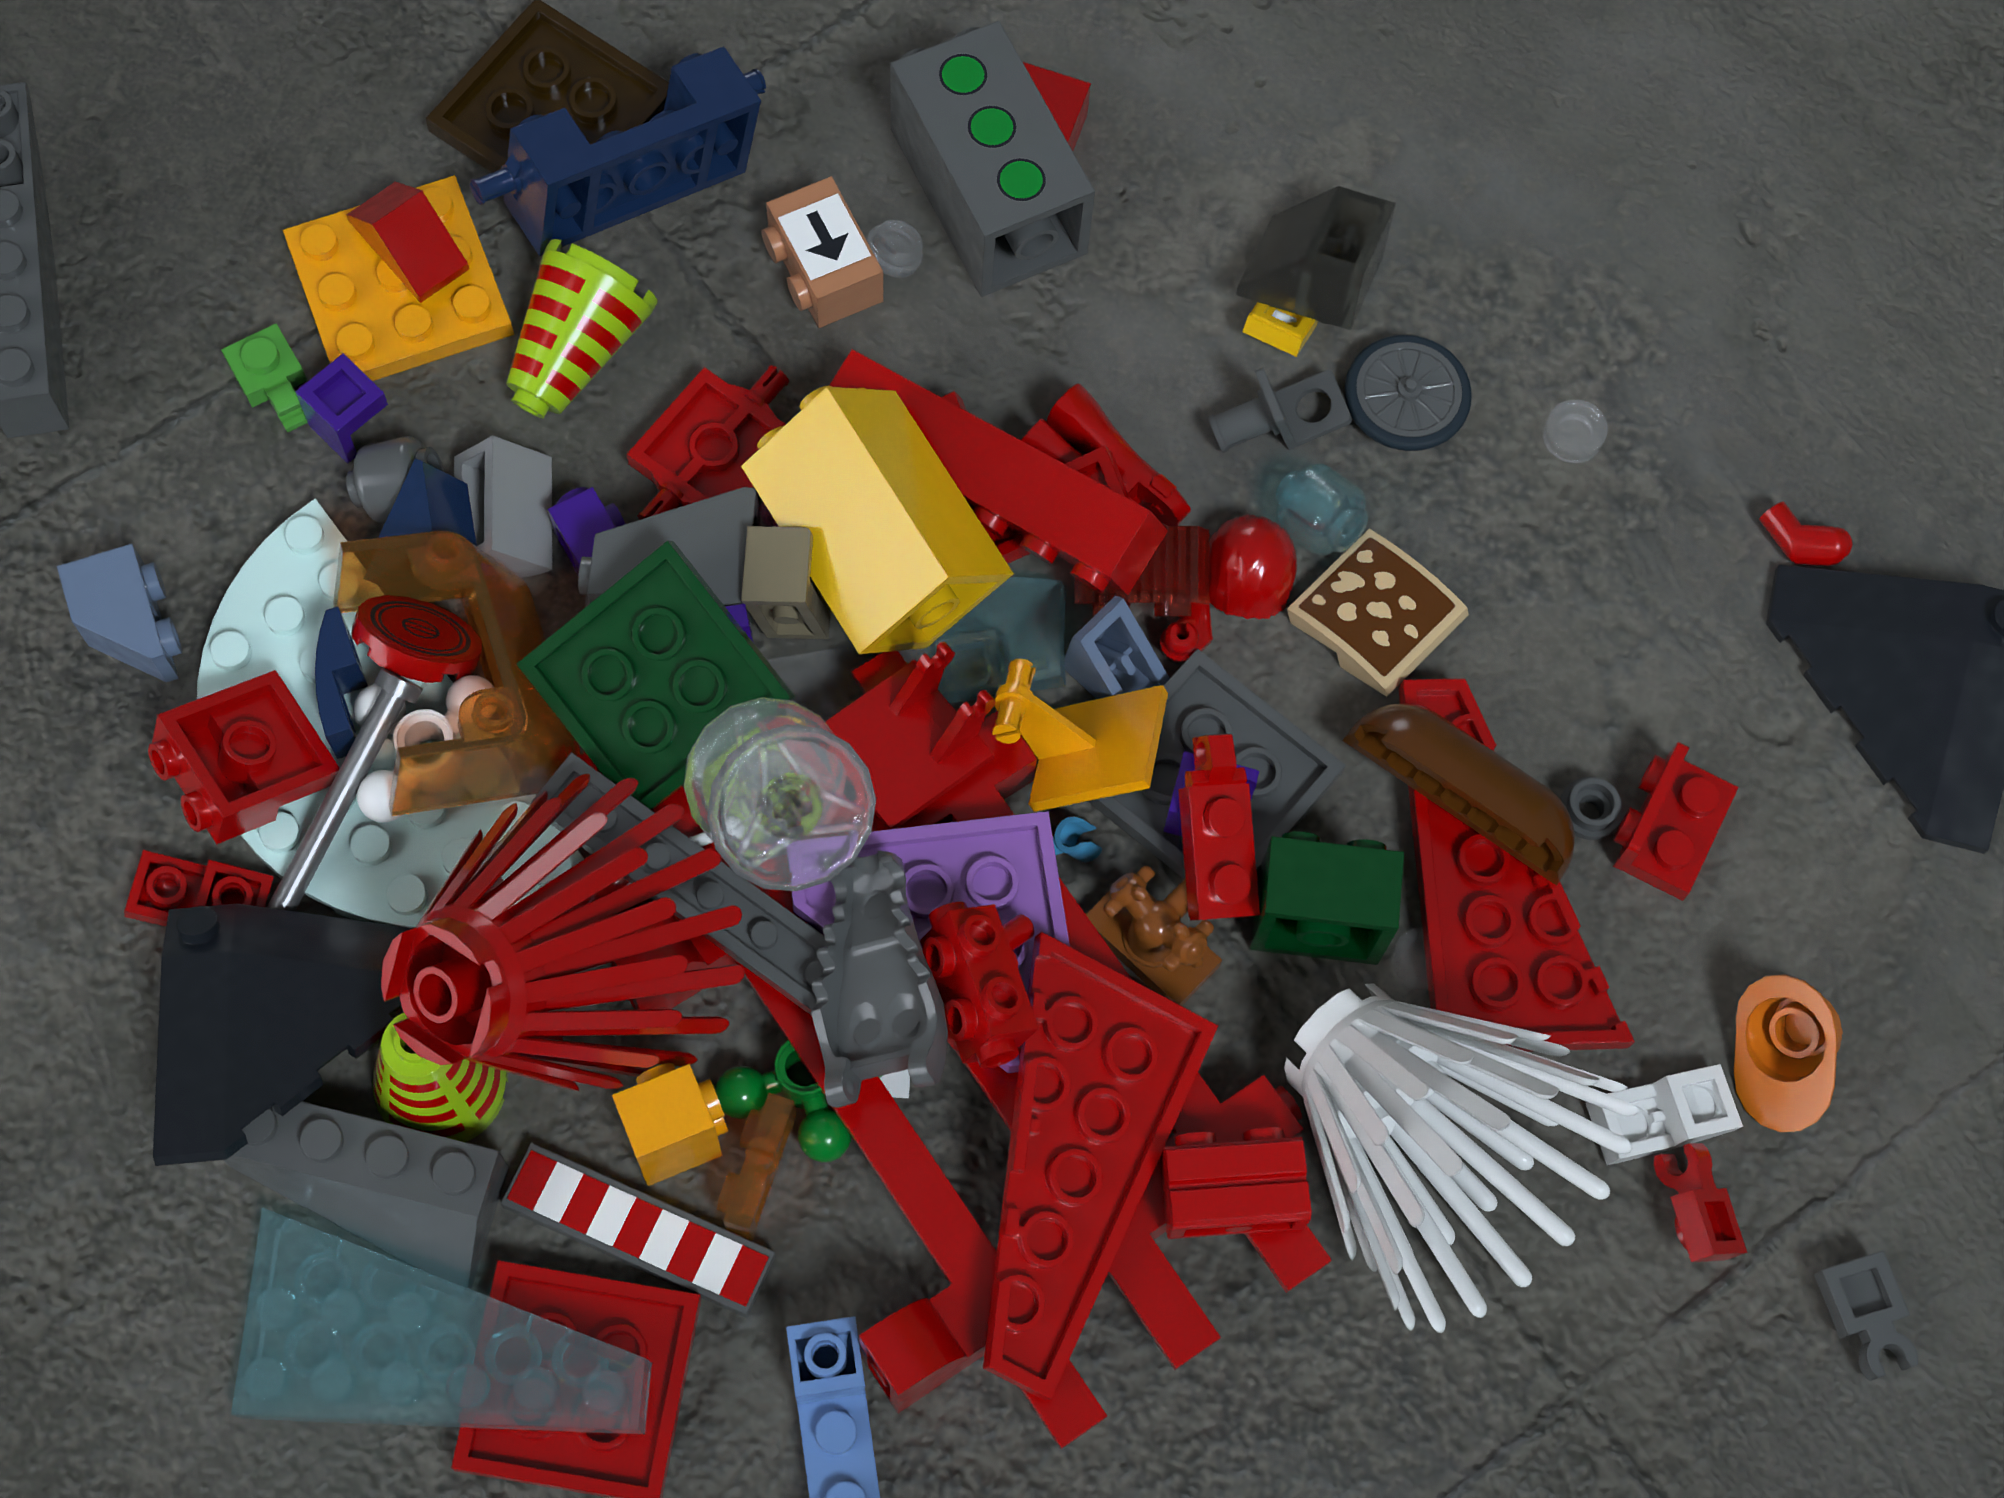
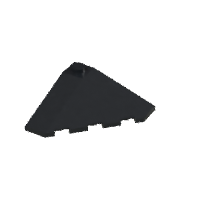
M1778 565L1775 570L1766 625L1779 643L1789 637L1792 639L1811 665V668L1806 670L1803 676L1831 714L1842 708L1863 737L1855 747L1883 786L1893 779L1916 809V812L1912 813L1907 819L1921 838L1985 854L1989 850L2004 789V590L1980 584Z
M243 904L169 909L161 957L153 1160L155 1166L227 1160L248 1144L246 1134L242 1129L272 1106L275 1112L284 1116L323 1085L322 1077L318 1070L346 1049L348 1054L357 1059L381 1041L386 1027L393 1020L391 1014L402 1007L400 997L384 1002L381 989L383 959L392 940L402 932L413 928Z

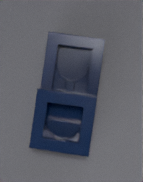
M337 606L325 611L320 627L316 648L315 684L319 715L324 734L336 758L340 759L347 756L357 737L344 694L368 687V683L350 630Z

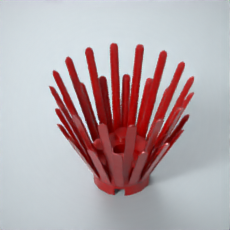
M582 774L575 778L556 798L548 800V792L545 790L532 802L500 841L499 839L516 817L518 811L517 803L510 805L502 812L484 838L480 829L467 846L416 927L404 931L395 937L383 959L381 989L384 1002L400 997L402 1009L407 1016V1019L393 1024L399 1037L418 1056L439 1065L454 1064L465 1059L574 1091H580L575 1082L606 1089H618L624 1086L619 1079L613 1076L589 1070L638 1077L643 1072L649 1070L648 1067L656 1064L673 1063L674 1066H685L696 1063L698 1059L689 1052L564 1041L562 1036L717 1034L723 1032L729 1026V1021L724 1017H682L681 1012L673 1009L552 1011L734 985L744 978L745 970L740 965L686 971L688 959L683 955H672L580 972L737 925L742 919L741 909L738 906L730 905L623 936L673 916L676 912V903L668 897L657 899L620 914L617 913L717 867L721 862V856L717 850L712 848L702 850L558 917L643 866L648 860V854L640 846L678 822L684 816L683 807L678 804H669L515 905L513 904L604 828L608 821L607 815L637 789L638 780L626 778L617 783L504 881L502 876L588 786L590 774Z

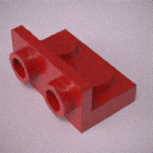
M1677 742L1665 759L1655 754L1649 763L1638 786L1639 789L1648 793L1640 811L1632 807L1628 809L1613 838L1614 842L1622 845V849L1613 867L1683 901L1689 895L1739 787L1685 761L1684 759L1689 747Z

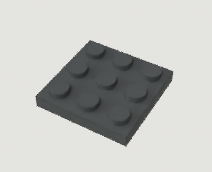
M1197 648L1164 685L1168 692L1150 788L1088 802L1184 879L1185 867L1182 836L1163 832L1184 751L1193 753L1192 738L1232 734L1237 765L1259 771L1257 785L1251 799L1256 871L1258 872L1271 836L1282 837L1284 833L1292 832L1342 775L1346 765Z

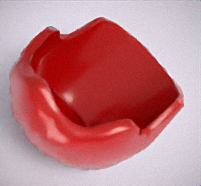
M1247 514L1221 524L1218 531L1212 535L1205 552L1203 584L1208 586L1209 603L1223 611L1226 615H1234L1245 619H1270L1271 616H1275L1284 610L1297 572V556L1293 540L1283 527L1263 516Z

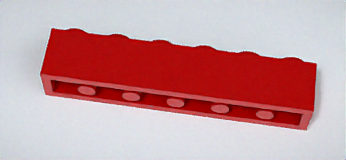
M853 349L829 385L840 388L896 391L966 501L974 509V513L984 528L1001 537L1007 528L1024 537L1019 545L1048 564L1052 565L1057 556L1071 563L1074 567L1070 574L1100 593H1103L1107 585H1110L1129 595L1168 532L1166 527L1147 508Z

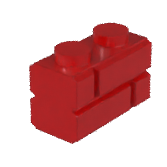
M1262 1127L1247 1130L1242 1133L1243 1141L1216 1143V1135L1212 1132H1192L1176 1136L1175 1146L1164 1147L1160 1156V1172L1168 1239L1304 1229L1311 1221L1312 1210L1302 1137L1284 1138L1283 1129L1279 1127Z

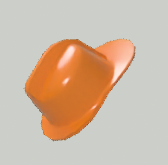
M1786 974L1765 976L1749 985L1738 1001L1734 1058L1736 1093L1745 1111L1760 1125L1778 1132L1802 1131L1818 1122L1829 1108L1835 1088L1837 1052L1840 1049L1843 1034L1840 1018L1831 1002L1804 980Z

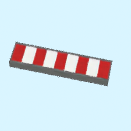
M533 1143L530 1144L501 1202L502 1207L510 1212L687 1292L700 1294L701 1298L745 1318H748L776 1258L774 1251Z

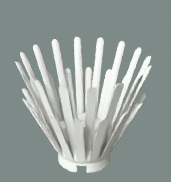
M1365 984L1371 997L1361 1000L1348 988L1337 993L1319 1007L1300 1028L1294 1041L1306 1052V1055L1301 1062L1300 1070L1286 1058L1284 1070L1287 1082L1304 1098L1306 1111L1350 1259L1353 1261L1357 1252L1356 1241L1350 1224L1351 1219L1368 1267L1373 1272H1376L1377 1269L1379 1270L1394 1311L1397 1308L1399 1309L1406 1327L1412 1331L1415 1325V1316L1398 1276L1402 1267L1430 1324L1437 1332L1442 1333L1446 1327L1445 1316L1413 1254L1410 1243L1367 1155L1410 1225L1415 1228L1417 1227L1469 1311L1474 1316L1481 1318L1486 1315L1487 1305L1450 1247L1455 1240V1232L1394 1140L1517 1286L1527 1287L1532 1282L1531 1272L1473 1204L1474 1202L1484 1211H1493L1497 1207V1198L1462 1162L1458 1155L1558 1244L1570 1246L1575 1241V1233L1571 1227L1447 1117L1520 1170H1530L1534 1165L1533 1158H1535L1596 1199H1606L1610 1194V1188L1603 1180L1512 1121L1506 1113L1452 1078L1543 1125L1557 1126L1559 1124L1619 1154H1626L1632 1151V1145L1629 1140L1548 1099L1555 1097L1561 1091L1623 1116H1634L1639 1111L1636 1106L1627 1101L1588 1087L1593 1085L1611 1092H1620L1628 1088L1619 1082L1508 1046L1512 1045L1555 1057L1569 1054L1570 1050L1568 1048L1544 1041L1551 1037V1035L1395 1001L1375 984Z

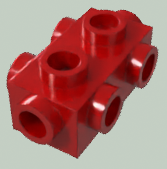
M952 902L942 905L929 913L928 919L931 929L923 936L920 942L924 957L944 1003L948 1028L947 1041L954 1050L959 1052L963 1064L978 1061L980 1067L984 1069L1001 1066L1014 1060L1019 1055L1018 1048L1039 1029L1018 970V960L1014 953L1016 948L1034 936L1035 929L1033 923L1025 915L1019 914L1002 925L995 904L969 908L965 902Z

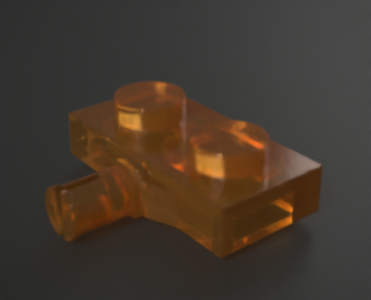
M769 1093L762 1111L751 1109L740 1139V1147L746 1149L743 1167L740 1174L728 1173L719 1196L717 1211L726 1213L723 1220L726 1230L753 1242L796 1119L795 1102L793 1100Z

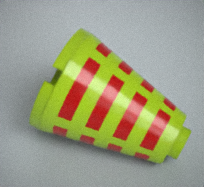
M559 239L550 240L543 253L506 385L515 392L511 401L524 411L544 419L548 411L561 414L652 314L658 303L656 296L649 289L643 299L633 291L639 280L603 257L573 243L566 254L562 253V240Z
M405 1013L398 1015L389 1023L383 1033L373 1071V1097L383 1120L389 1124L461 1142H467L475 1138L494 1121L501 1110L505 1100L503 1095L506 1081L508 1082V1073L465 1059L454 1064L439 1065L418 1056L399 1037L393 1026L394 1023L407 1019Z

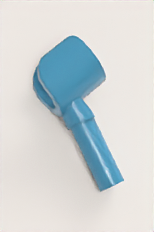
M1075 816L1062 820L1053 836L1055 855L1065 853L1081 862H1089L1096 859L1102 851L1100 846L1093 842H1082L1076 845L1081 834L1095 830L1096 826Z

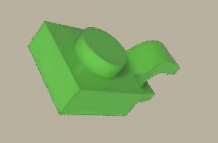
M277 323L221 349L227 364L252 408L269 400L287 433L308 423L296 392L293 389L308 380Z

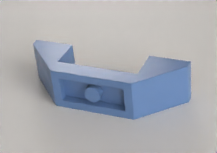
M856 1317L787 1326L809 1498H880Z

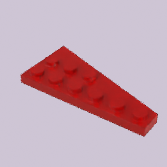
M1465 678L1402 681L1398 689L1400 703L1419 705L1436 712L1494 751L1497 745ZM1408 785L1430 1008L1551 1035V1037L1544 1041L1562 1045L1569 1050L1628 1049L1633 1045L1635 1041L1626 1021H1620L1609 998L1607 990L1610 987L1600 966L1595 967L1578 931L1581 925L1561 882L1556 886ZM1508 1045L1526 1052H1533L1531 1050H1527L1524 1048Z
M1041 931L1034 938L1028 987V998L1039 1029L1021 1046L983 1369L1043 1400H1050L1076 1346L1217 1031L1218 1025Z

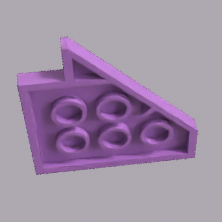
M1049 811L786 841L793 912L823 935L824 925L834 923L835 920L832 907L835 905L836 895L834 886L828 879V872L831 869L844 866L854 857H867L876 854L878 851L895 853L902 859L906 875L907 902L919 942L931 929L928 919L929 913L948 903L965 902L968 908L995 904L1002 925L1019 914L1025 915L1033 923L1035 934L1031 939L1016 948L1014 953L1018 960V970L1027 995L1035 936L1042 931L1070 946ZM1019 1055L1014 1060L999 1067L1007 1073L1018 1072Z

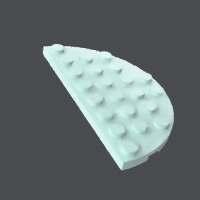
M316 499L291 515L261 543L244 563L227 589L212 620L203 648L197 680V699L276 670L338 766L341 767L346 757L337 759L324 734L317 703L315 661L320 627L325 611L338 606L352 636V624L358 606L368 598L387 594L376 579L362 573L365 564ZM354 642L368 686L374 685V681L383 667L377 665L367 656L370 648L368 645L360 643L357 646ZM447 674L444 675L442 682L425 683L406 678L423 688L416 704L405 701L406 715L421 709L434 710L442 715L448 711L446 696L453 682ZM365 688L344 694L357 735L361 728L354 718L353 707L356 697ZM484 724L477 727L464 726L456 735L462 751V765L457 775L446 784L436 787L423 786L413 781L409 785L411 796L409 806L404 814L396 820L377 822L368 818L359 808L356 794L304 894L332 908L335 913L352 920L415 928L477 832L481 829L484 838L502 812L510 805L517 803L518 811L516 817L499 839L500 841L527 810L536 794ZM387 735L367 775L378 770L392 771L401 761L394 746V735ZM437 739L423 741L416 747L413 755L420 758L433 756L441 749L444 742ZM330 787L279 807L276 821L241 835L260 860L281 879ZM550 825L502 876L503 881L557 836L560 831ZM577 850L513 905L584 860L579 851Z

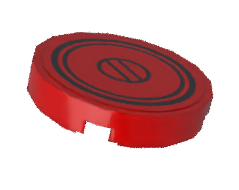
M383 595L368 598L358 606L352 624V639L357 646L360 643H365L370 647L367 656L373 662L402 677L425 683L442 682L445 674H455L456 680L471 675L476 670L482 653V640L472 626L457 615L441 607L410 597Z

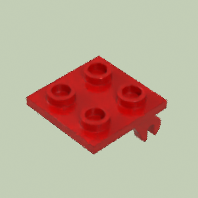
M940 642L937 645L936 654L932 658L924 653L918 661L912 660L811 731L813 739L888 830L897 829L994 759L993 751L978 734L985 716L996 703L995 699L987 690H982L977 694V701L974 705L970 706L966 701L956 711L938 690L944 669L955 656V652L946 642Z

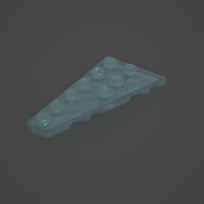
M262 1208L231 1415L241 1419L645 1434L652 1363L646 1358Z

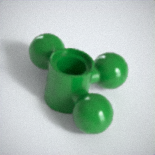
M789 1040L783 1044L776 1055L775 1070L760 1074L757 1070L748 1066H734L720 1075L715 1085V1092L722 1110L727 1116L735 1119L753 1117L762 1110L768 1096L779 1093L781 1098L789 1105L805 1110L806 1117L802 1120L798 1130V1142L807 1157L817 1162H832L839 1159L847 1151L851 1142V1135L836 1112L828 1108L822 1089L817 1083L810 1086H799L788 1078V1069L794 1063L801 1061Z

